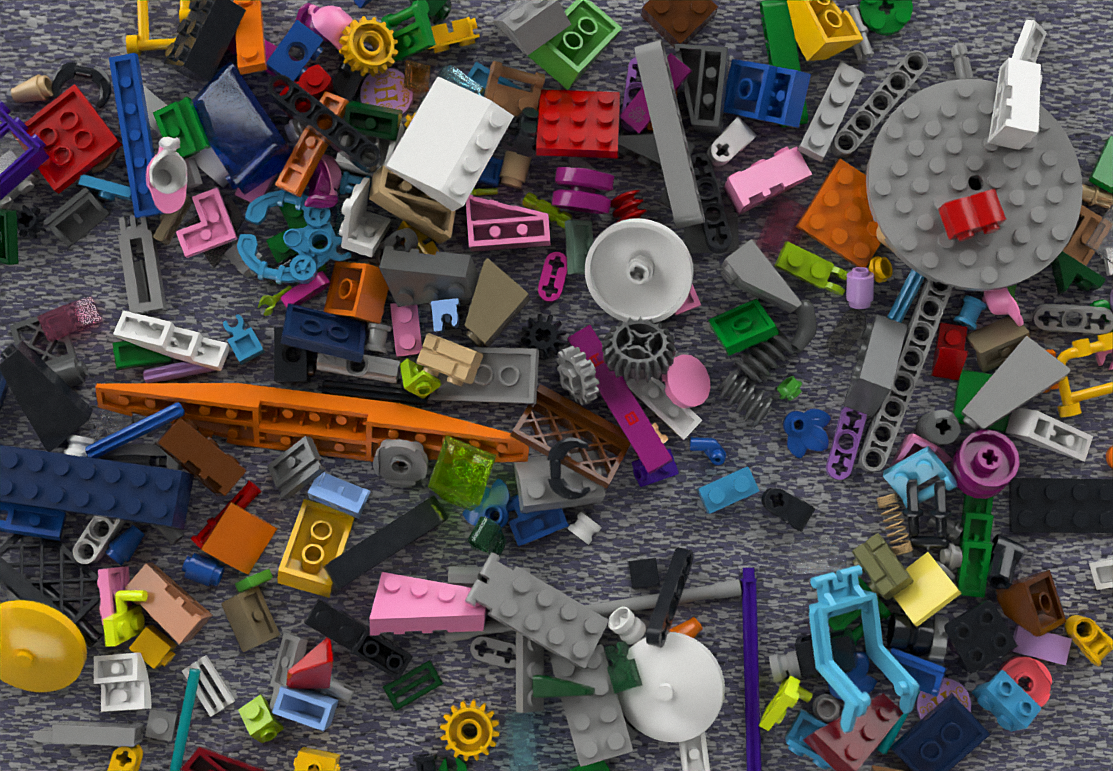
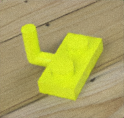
M119 590L115 593L116 613L103 619L106 646H117L144 630L145 619L141 606L131 605L127 607V601H146L148 598L146 590Z
M793 676L784 679L777 694L765 708L759 726L769 731L775 723L780 724L787 713V707L793 708L799 698L808 703L813 693L799 685L800 680Z

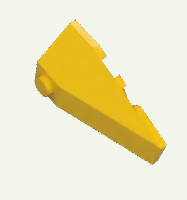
M787 0L795 39L807 62L826 60L863 40L851 15L847 10L842 13L833 0Z

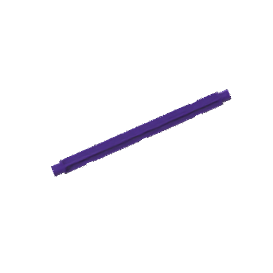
M743 567L741 582L747 771H762L761 731L759 726L757 578H755V567Z

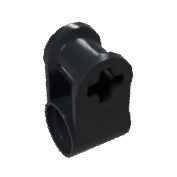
M769 488L765 490L761 497V503L766 510L800 532L803 531L815 511V508L807 502L794 497L780 488ZM779 494L780 505L774 504L771 506L773 501L770 499V496H777Z

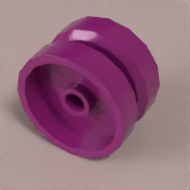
M557 167L555 182L560 186L571 189L554 191L551 206L593 214H609L611 200L606 196L595 194V192L607 193L612 191L615 176L587 168Z
M980 430L970 434L956 450L950 463V472L957 481V487L964 494L974 498L987 499L998 495L1015 477L1020 465L1019 453L1014 443L1005 435L994 430Z

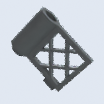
M58 308L10 325L15 346L22 341L19 330L27 327L35 329L36 332L30 343L26 344L32 350L44 354L41 359L70 387L85 383V376H88V370L85 363L77 358L69 331L73 324L68 311L63 312V309ZM58 317L60 325L56 333L51 334L45 331L44 328L48 320ZM42 333L52 337L46 351L34 347ZM58 341L66 344L68 354L60 357L51 355Z

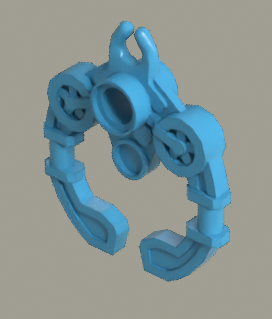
M282 189L267 193L253 200L247 207L245 219L255 225H260L266 219L269 208L274 206L283 207L286 202L295 204L296 210L304 211V219L307 226L289 229L284 233L283 239L286 246L299 254L292 259L290 267L280 265L279 269L276 270L268 268L267 262H261L256 257L259 246L256 237L252 234H240L237 249L243 262L251 271L258 275L257 278L259 280L267 278L276 280L277 284L295 282L308 284L316 278L317 270L329 260L343 261L351 258L352 254L350 252L342 255L337 252L338 245L342 244V237L336 236L330 224L331 211L329 208L305 207L304 203L309 196L302 193L301 197H298ZM319 240L328 242L324 249L314 248L315 243Z

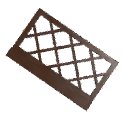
M542 384L537 388L536 404H528L510 435L548 456L551 449L546 443L548 440L556 439L558 442L563 438L569 437L581 440L580 436L593 442V444H588V449L573 448L560 461L562 465L606 489L631 445L620 427ZM532 409L546 418L536 419ZM556 423L564 426L570 431L560 432ZM549 424L553 433L542 434L539 425ZM532 426L535 435L529 436L520 431V429ZM604 449L618 457L607 458ZM597 450L600 459L590 460L587 452ZM580 453L584 462L573 460L570 454ZM604 466L608 474L607 478L598 474L594 467Z

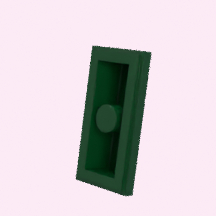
M350 101L346 104L344 121L362 135L396 141L403 111Z

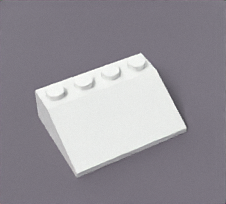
M437 77L385 167L451 211H455L464 206L514 116L493 101Z

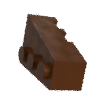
M181 418L176 419L155 444L186 471L193 474L199 482L217 497L226 496L247 470L233 456L225 454L218 448L219 445L212 438L201 435L197 431L199 428L188 418L185 420Z

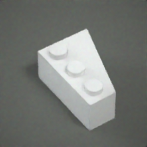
M1008 58L1000 67L989 132V144L1020 150L1039 133L1040 86L1042 83V75H1040L1041 64Z

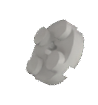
M385 439L376 450L373 468L378 477L380 473L386 479L385 483L394 487L407 488L414 486L416 481L421 478L422 480L425 478L429 462L427 454L424 452V446L421 443L402 439ZM396 461H402L405 464L404 466H399V463Z

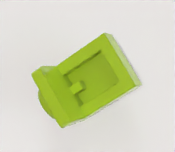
M261 694L238 709L250 736L260 743L271 741L284 729L282 723L275 719L267 700Z

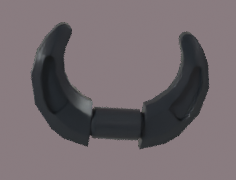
M69 62L55 71L51 80V89L55 98L61 95L62 85L67 80L75 78L76 74V76L91 78L99 87L100 98L96 104L98 108L104 106L109 100L112 93L111 81L103 69L97 66L93 69L77 65V62Z
M569 437L559 440L549 450L547 460H550L551 479L547 480L554 493L562 498L574 500L582 498L591 489L590 487L582 489L572 488L564 478H560V460H563L568 451L573 448L588 449L589 445L583 440Z

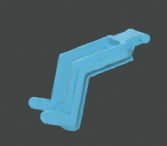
M859 565L838 570L836 574L831 572L812 577L810 580L812 587L817 588L818 602L809 605L815 666L845 702L840 721L841 728L845 733L853 731L856 717L866 714L867 708L871 704V699L866 692L861 693L833 661L828 626L830 617L861 609L866 654L893 683L896 694L901 696L899 706L903 713L906 714L912 711L919 689L917 682L883 646L877 595L874 592L862 590L859 586L858 576L862 575V568Z

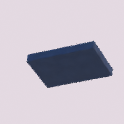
M288 303L280 343L361 363L364 354L367 323Z
M951 693L891 746V749L911 771H950L989 737L990 733Z

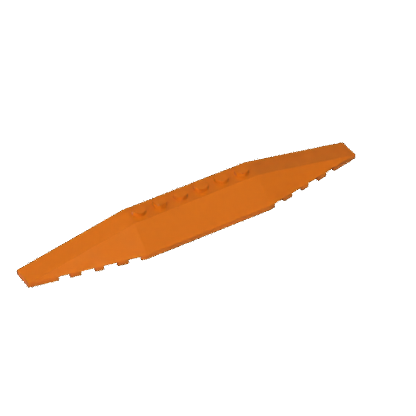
M243 383L96 384L95 386L98 408L131 417L133 413L148 417L178 402L185 411L184 416L180 418L182 420L186 418L191 420L199 428L197 431H200L201 435L209 436L210 438L213 435L227 438V443L287 451L299 440L307 436L312 437L319 455L373 462L376 450L381 446L383 440L402 439L421 443L424 446V452L427 454L428 460H442V463H452V460L467 459L468 463H480L481 459H493V462H528L529 446L511 437L509 432L400 403Z

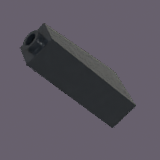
M23 340L16 346L10 344L1 352L0 372L44 448L51 452L90 419L93 409Z

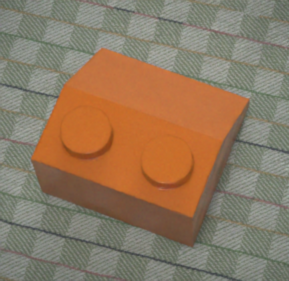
M335 261L323 312L367 323L380 324L384 314V305L389 287L379 267L366 263Z

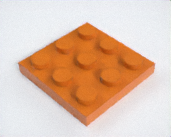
M840 158L835 162L796 227L854 266L865 268L881 244L876 235L878 224L874 222L869 207L866 175Z

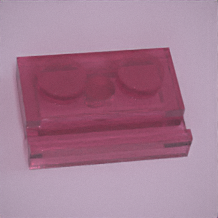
M777 195L756 244L777 254H780L784 243L787 241L798 246L804 232L798 229L796 225L807 208L781 195Z

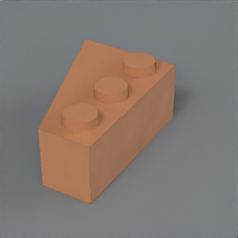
M153 562L146 563L125 587L126 590L147 591L148 598L146 601L133 602L142 606L149 616L158 622L178 644L192 640L213 616Z

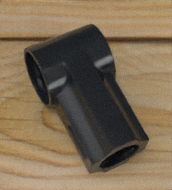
M997 534L992 540L994 545L991 551V560L986 580L990 583L991 587L997 590L1008 589L1012 585L1015 568L1022 557L1024 545Z

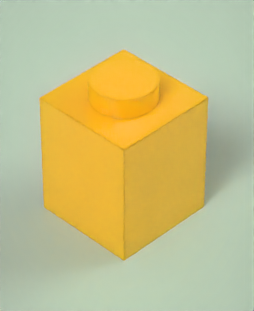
M150 625L145 627L129 649L134 653H141L143 660L153 669H156L161 665L166 667L176 655L173 650L177 644L156 627Z

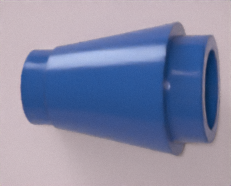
M132 525L108 544L109 548L105 553L122 566L125 561L129 562L145 534Z

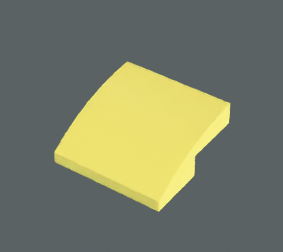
M927 552L906 568L914 580L913 583L900 590L893 597L914 625L918 627L961 593L929 552Z

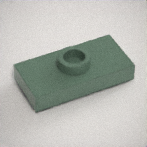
M592 220L565 221L568 274L585 275L586 257L593 244Z

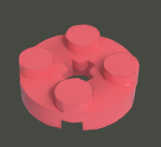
M1015 656L1006 660L1000 666L998 671L1004 670L1017 684H1019V678H1029L1030 682L1027 683L1029 688L1025 692L1040 707L1046 704L1050 697L1052 677L1043 663L1028 656Z

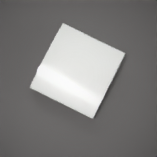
M141 653L94 656V684H101V712L151 709L149 678Z

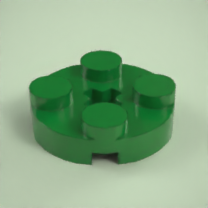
M861 0L858 10L864 26H867L876 34L886 36L898 33L909 22L913 12L912 0ZM883 2H887L888 5L892 6L889 15L879 10Z

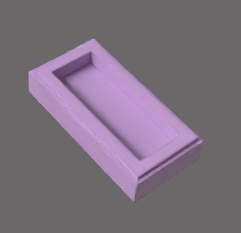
M1016 624L1013 638L1018 647L1011 650L1012 652L1066 665L1072 641L1071 638L1048 632L1036 637Z

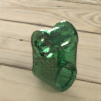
M483 516L479 517L467 539L472 549H478L489 554L492 552L498 556L502 554L507 541L501 526Z

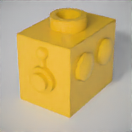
M303 747L298 751L297 758L295 757L294 771H340L339 760L341 754Z

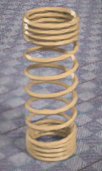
M897 493L876 498L878 508L897 506L880 514L882 516L898 514L883 520L884 523L900 521L886 527L885 530L903 528L887 535V537L905 535L889 542V544L908 542L891 547L892 551L896 556L913 551L911 541L902 540L909 534L899 533L907 527L896 526L903 523L904 519H894L902 515V512H891L898 509L901 505H889L899 501Z

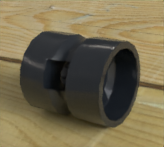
M892 613L887 632V646L900 650H905L909 646L911 651L928 654L933 641V620L928 618L916 627L907 615Z

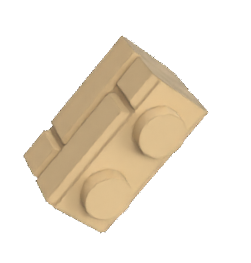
M428 333L417 358V364L424 366L423 371L438 377L439 372L447 375L448 382L462 387L463 382L473 383L483 354Z

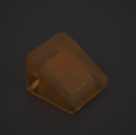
M407 60L405 63L404 88L416 94L429 92L431 66Z

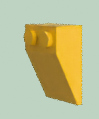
M303 499L278 569L277 583L330 598L334 583L323 566L345 552L355 517L326 505Z

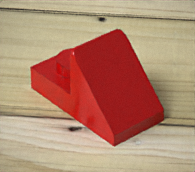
M939 323L931 376L959 380L968 355V351L964 350L967 327Z

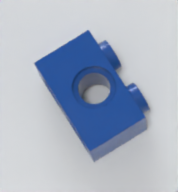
M296 20L267 60V69L276 76L285 75L291 80L298 82L301 75L307 70L304 66L309 59L315 61L322 52L323 48L319 45L324 39ZM289 49H300L303 54L302 60L293 61L289 57Z

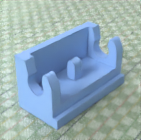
M458 298L431 301L434 332H445L444 319L447 323L452 322L455 328L459 327L458 307H461V301Z
M323 472L314 479L309 488L308 496L311 500L359 519L371 491Z

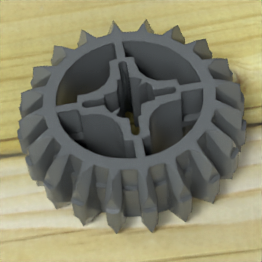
M640 316L638 321H634L629 317L627 323L620 320L617 326H611L609 332L606 333L604 344H602L603 360L607 364L609 371H615L616 378L624 376L626 382L630 379H635L637 384L641 379H644L649 383L651 377L659 380L661 374H667L669 366H672L674 363V356L676 354L675 341L673 336H670L669 329H663L661 322L653 324L652 318L648 321H643Z

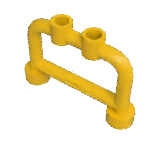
M137 0L138 35L126 36L127 54L136 53L138 56H141V51L167 50L168 46L174 43L176 38L149 40L148 0ZM180 0V22L186 19L190 12V0Z
M1113 332L1097 335L1098 341L1089 343L1088 338L1072 341L1073 347L1062 351L1056 359L1066 366L1070 359L1112 350ZM1066 376L1065 379L1058 382L1062 405L1057 406L1059 417L1081 414L1079 402L1113 393V382L1071 392L1068 376Z

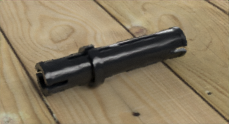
M37 585L38 587L35 586L40 591V585ZM44 585V596L47 598H60V594L51 585ZM53 603L60 609V603ZM64 603L63 612L70 619L79 613L72 605ZM85 618L76 625L89 648L98 642L97 639L100 640L103 636Z

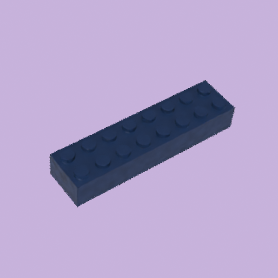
M0 445V502L180 529L185 527L194 479L193 474L180 470Z

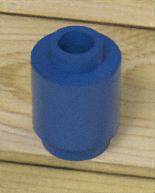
M194 553L192 557L187 556L182 567L186 579L208 587L211 585L217 587L225 570V566L220 565V561L198 553Z

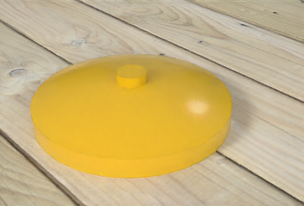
M26 600L1 603L0 680L16 688L32 692H52L72 684L80 675L87 659L86 642L77 626L61 612L41 603Z

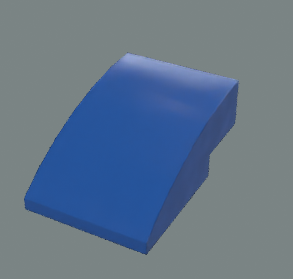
M732 59L727 79L724 112L799 128L811 74Z

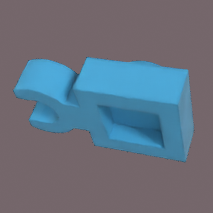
M237 314L235 315L238 320L236 327H230L227 321L223 322V326L228 334L233 335V337L227 340L242 365L265 353L253 329L250 327L244 330L245 322Z

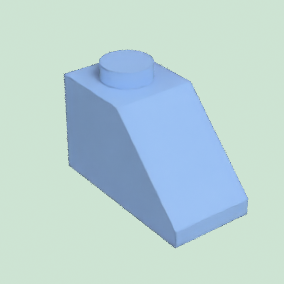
M281 686L272 713L324 731L331 726L339 699L327 695L324 696L311 690Z

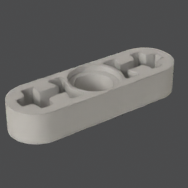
M1041 304L1033 312L1034 322L1042 330L1106 334L1113 329V313L1105 307ZM1045 311H1049L1051 316L1059 317L1058 311H1062V324L1059 325L1058 320L1050 318L1047 323H1043L1039 315H1044ZM1071 312H1078L1082 315V320L1079 324L1072 326L1066 322L1067 315ZM1086 313H1090L1091 319H1100L1101 314H1105L1109 322H1104L1103 327H1099L1096 321H1089L1090 326H1086Z

